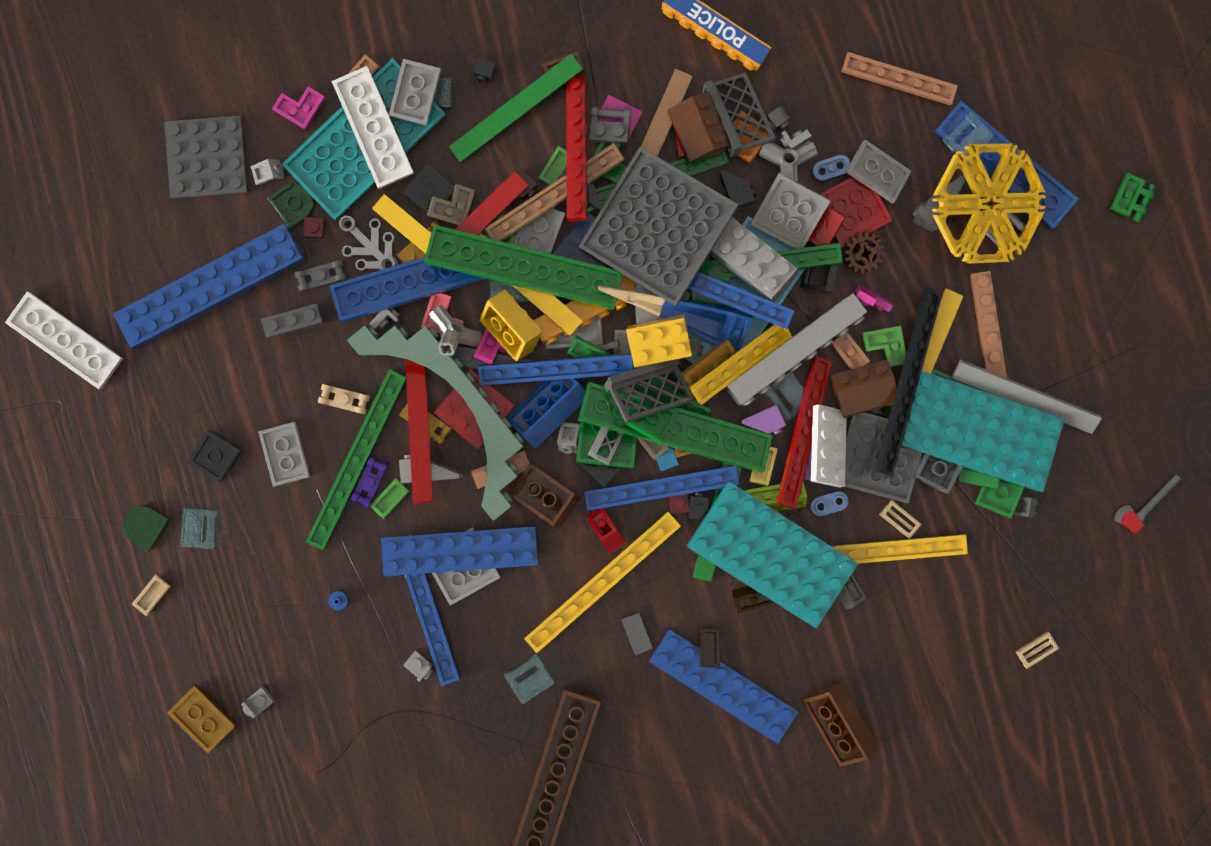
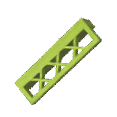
M804 482L802 483L796 508L806 507L807 504ZM781 484L744 490L777 512L792 509L776 503Z

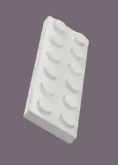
M368 66L333 80V86L378 189L413 175V169Z
M28 291L5 322L97 389L104 387L123 360L117 353Z

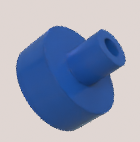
M335 591L329 597V605L334 610H342L349 603V597L344 591Z

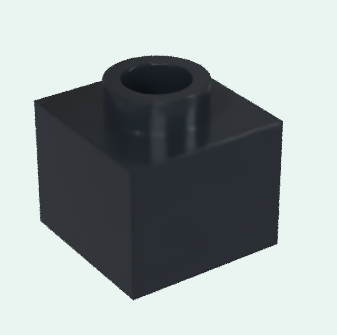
M477 57L473 68V75L476 77V80L487 83V81L493 82L497 69L496 63Z

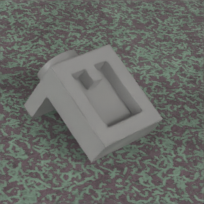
M800 130L791 136L792 139H790L786 131H783L780 134L781 139L779 141L784 149H793L807 142L811 138V134L808 130L804 132Z
M267 159L251 166L256 185H262L274 179L285 178L280 160Z
M393 308L380 311L369 324L377 331L380 328L383 330L390 321L388 319L390 317L400 324L401 320L398 318L400 314Z
M567 422L561 424L557 439L559 451L566 454L577 453L580 424Z
M417 650L414 651L403 665L418 677L417 680L419 682L422 678L426 680L433 672L430 669L433 663Z
M262 686L241 705L243 706L244 713L254 719L275 700Z

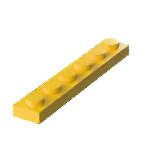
M773 325L689 387L697 402L701 405L791 339L792 335L789 329Z

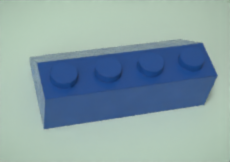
M574 378L546 380L506 418L520 435L536 449L582 405L586 390Z

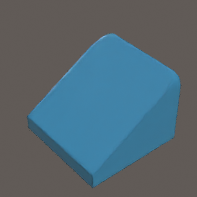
M672 447L656 458L660 471L679 465Z

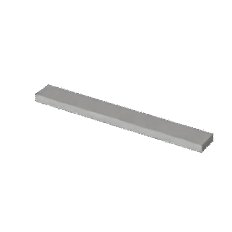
M963 360L959 361L952 374V378L1010 401L1064 418L1065 424L1093 434L1102 419L1101 415Z

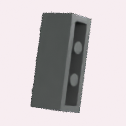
M317 303L261 319L265 336L269 339L326 324L322 306Z

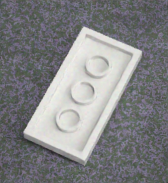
M819 404L813 406L811 481L835 487H845L847 417L843 418L839 409Z

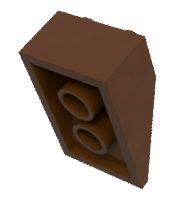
M531 463L509 493L512 498L558 529L561 528L581 499V497Z

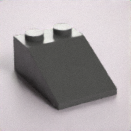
M964 174L947 186L948 194H959L966 180ZM934 195L927 201L917 205L912 213L915 216L912 222L931 232L937 230L939 227L933 215H939L940 213L932 212V209L939 207V202L933 201V198H940V195Z

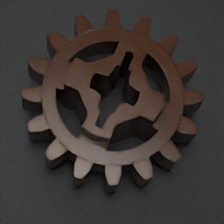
M863 231V234L856 232V238L850 236L851 242L844 243L848 247L842 250V252L846 253L843 260L848 261L846 266L852 267V271H859V273L864 274L866 270L871 273V267L877 269L876 263L883 262L880 256L885 255V253L881 252L884 245L879 244L881 239L875 238V234H869L866 231ZM865 240H869L873 245H868ZM854 260H860L862 265L857 264Z

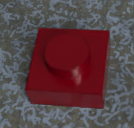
M304 217L303 236L324 238L325 219Z
M688 494L668 497L670 514L689 512Z

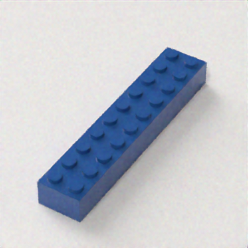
M283 224L113 313L130 348L140 349L307 260L292 231L287 225Z

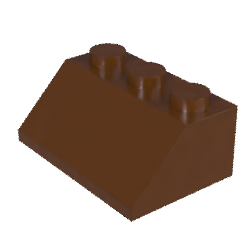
M709 92L692 96L668 109L688 163L722 154L730 146Z
M887 359L831 375V387L843 418L893 404L897 388Z

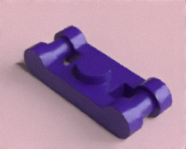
M370 456L351 498L352 502H359L368 509L389 465L385 461L380 462L376 460L377 458ZM373 467L379 469L378 474L371 472ZM363 490L369 492L367 497L361 495Z

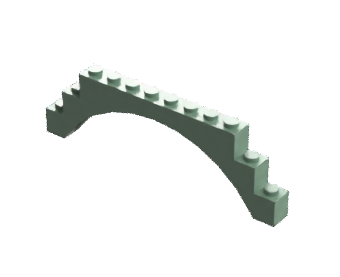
M364 325L347 339L359 355H389L411 360L429 368L444 378L463 397L477 420L483 435L487 455V481L481 506L493 521L513 506L511 503L513 501L512 497L506 491L503 493L502 489L519 476L517 474L518 468L513 462L509 463L507 460L524 447V439L518 432L514 433L511 430L512 424L506 417L502 419L498 414L500 410L495 403H489L486 399L487 393L481 387L477 388L474 384L476 380L469 372L467 374L462 369L464 365L457 357L443 356L439 353V334L433 327L429 329V327L424 326L408 339L409 334L403 327L394 326L382 337L378 338L379 333L373 327L370 328Z

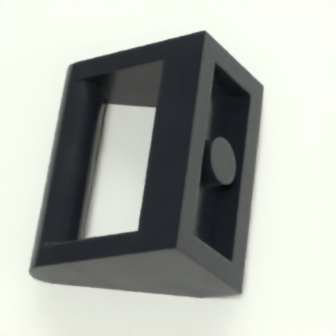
M839 264L828 266L824 286L809 284L812 268L804 269L800 287L827 294L832 293Z

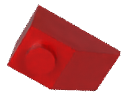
M604 508L597 509L586 516L609 553H612L626 543Z

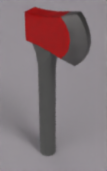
M1175 475L1137 513L1133 511L1131 505L1122 506L1115 513L1114 521L1136 534L1144 526L1143 521L1147 514L1182 479Z

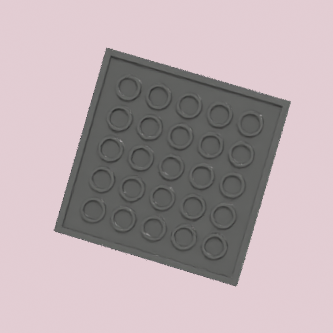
M639 147L579 247L677 307L739 205Z

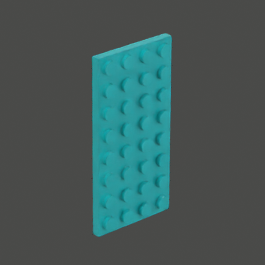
M393 58L373 76L388 114L401 69L400 65ZM433 102L427 126L390 117L405 153L410 151L446 114ZM343 106L282 164L335 221L375 184V180Z
M921 371L901 446L1038 492H1043L1065 419Z
M729 481L687 544L689 549L816 629L858 565L854 560Z

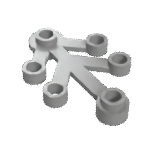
M344 216L340 219V228L345 232H351L365 246L351 247L346 245L342 249V254L348 258L353 255H374L379 260L365 261L364 259H359L355 264L358 270L386 269L385 265L387 262H391L392 267L398 265L397 260L392 256V243L395 241V236L391 232H386L383 235L385 254L383 255L379 250V230L382 224L378 219L374 218L369 222L371 241L356 227V222L352 217ZM350 221L352 223L351 227L346 228V222ZM375 221L379 223L377 228L372 227V223ZM387 235L392 236V240L389 242L386 241ZM347 248L351 249V254L349 255L345 254ZM360 262L365 263L364 268H359Z

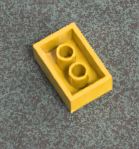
M503 290L487 301L479 320L516 362L533 352L543 332L540 326L528 316V313L518 305L514 297L506 290Z
M685 314L627 326L626 331L634 368L692 356Z

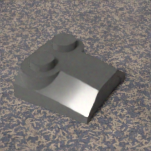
M923 453V457L913 477L939 491L949 494L963 466Z

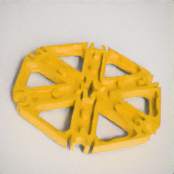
M969 144L970 146H965L966 155H964L963 151H958L957 154L953 155L933 194L940 195V198H933V201L939 202V207L932 209V212L940 213L939 215H933L951 253L955 254V257H961L962 253H964L963 262H1010L1009 260H1014L1013 251L1016 255H1021L1022 251L1025 252L1045 213L1043 211L1038 212V209L1046 208V206L1039 204V200L1046 198V196L1038 194L1045 192L1028 153H1025L1024 150H1019L1017 154L1015 153L1017 145ZM982 152H998L1001 156L991 179L979 157V154ZM1022 168L1030 184L1029 191L1026 193H1007L1019 169ZM960 169L963 172L973 194H948L947 186L955 170ZM989 201L997 202V204H992L991 206L982 205V203ZM1026 212L1029 215V220L1020 237H1017L1007 213ZM972 214L961 237L955 240L946 224V218L949 215ZM990 228L998 245V251L995 254L979 255L977 250Z

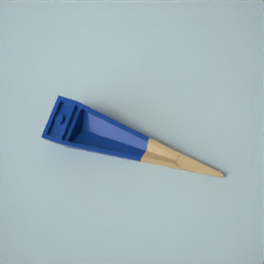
M597 286L600 291L661 318L685 314L688 331L715 345L726 338L736 352L741 349L753 319L752 315L734 311L731 308L681 300L676 307L657 295Z

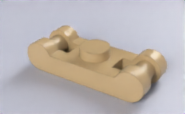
M322 384L321 390L323 391L318 399V403L366 415L367 409L365 408L367 401L369 402L370 396ZM330 392L335 393L334 400L328 399ZM355 398L360 399L358 406H354Z

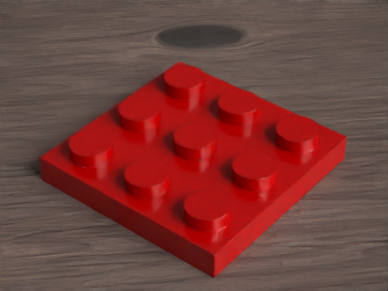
M853 177L821 193L822 196L830 199L828 206L846 216L835 236L841 248L846 246L845 242H851L850 236L856 238V232L863 234V231L871 233L893 221L879 194Z
M470 369L468 372L476 380L474 384L478 389L481 387L487 393L486 399L490 404L492 402L495 403L500 410L498 414L502 419L506 417L515 405L491 385H480L479 375ZM453 389L434 414L475 448L479 449L483 445L484 440L477 420L463 397Z

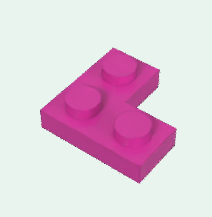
M307 87L299 102L281 93L272 110L307 130L324 102L325 96L310 87Z
M861 284L857 286L855 293L861 304L865 306L869 304L879 311L884 312L886 310L890 312L893 307L892 301Z
M486 329L474 354V358L491 365L497 351L509 354Z

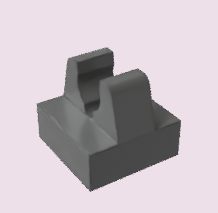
M1021 496L1014 515L1034 518L1037 515V512H1035V507L1038 505L1037 499Z

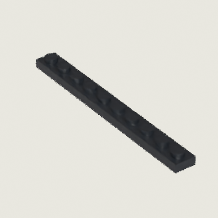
M931 287L924 288L874 470L886 477H893L943 295Z

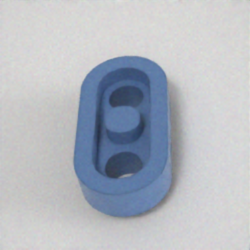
M838 155L819 161L814 165L812 175L817 181H826L844 175L850 165V160L844 155ZM837 163H841L843 165V168L838 169L836 166ZM823 169L825 174L820 175L818 170Z
M840 491L815 497L810 503V510L817 516L841 511L847 507L848 497ZM840 497L842 503L837 505L836 499ZM819 503H822L824 505V508L822 510H818L817 505Z

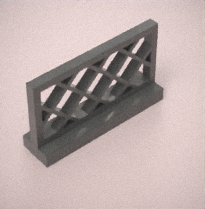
M746 72L714 83L712 80L704 83L702 93L709 92L730 143L727 149L731 158L738 156L742 151L775 141L776 137ZM743 79L746 85L745 89L734 86L735 82ZM721 86L728 88L727 96L719 93L717 88ZM731 90L742 94L739 101L729 97ZM743 96L752 99V106L741 102ZM726 101L737 105L734 112L726 109ZM738 107L749 110L747 117L736 113ZM751 112L760 116L759 123L748 119ZM734 118L744 122L741 129L733 125L732 121ZM746 123L757 127L754 134L743 130ZM758 129L766 131L769 137L761 138L757 136ZM741 134L752 138L751 142L742 145L740 140Z
M678 359L646 365L608 378L604 387L607 392H611L625 423L694 400L687 383L681 376ZM675 373L678 379L677 383L668 380L667 376ZM651 380L661 381V387L658 388L651 385ZM639 384L646 387L644 393L633 390L634 386ZM664 384L675 388L673 394L663 390ZM622 389L628 392L627 399L620 397L617 391ZM648 389L658 393L656 399L646 395ZM677 389L683 391L686 398L682 399L675 396ZM631 394L641 398L639 405L629 401ZM660 395L670 398V402L665 404L658 401ZM644 399L654 404L652 409L642 407ZM626 406L637 409L636 414L629 416Z

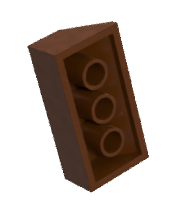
M841 681L827 685L802 700L840 767L868 760L879 749L878 744Z

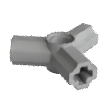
M810 141L793 149H784L769 142L763 145L759 156L779 166L781 174L798 182L797 166L816 157L818 153L815 145ZM786 159L791 160L792 163H788V162H786L785 160H786Z
M443 305L431 311L429 314L430 318L442 332L438 348L439 353L443 356H452L456 351L458 343L476 348L479 346L482 338L481 332L465 328L462 323L453 320Z

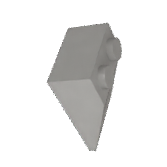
M404 455V459L399 460L401 483L412 482L410 455ZM431 461L432 481L463 477V473Z

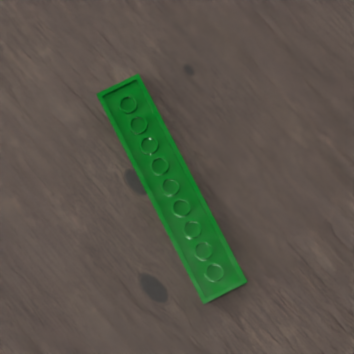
M437 225L433 226L424 259L425 264L614 310L617 298L600 291L597 286L619 289L623 275L614 269Z
M588 382L578 421L655 442L626 425L611 392H607L604 386ZM617 391L620 397L627 399L629 393ZM631 394L629 401L638 404L641 398ZM627 405L626 411L631 416L635 408ZM672 408L678 413L661 443L662 445L760 473L765 472L773 435L681 408Z

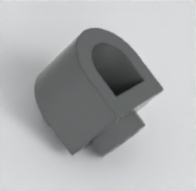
M781 105L768 114L766 118L772 131H775L777 128L780 130L785 128L790 123L788 120L791 117Z

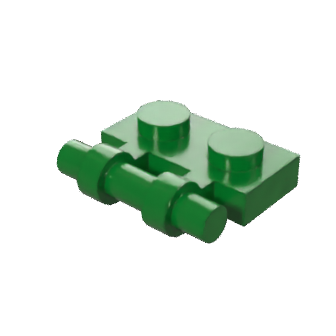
M1127 173L1122 180L1110 209L1126 217L1130 216L1131 212L1134 211L1133 220L1140 222L1142 217L1146 215L1149 201L1155 195L1153 192L1156 186L1148 184L1147 189H1144L1145 180ZM1140 195L1142 197V200L1138 205L1136 204V201L1138 199V196Z

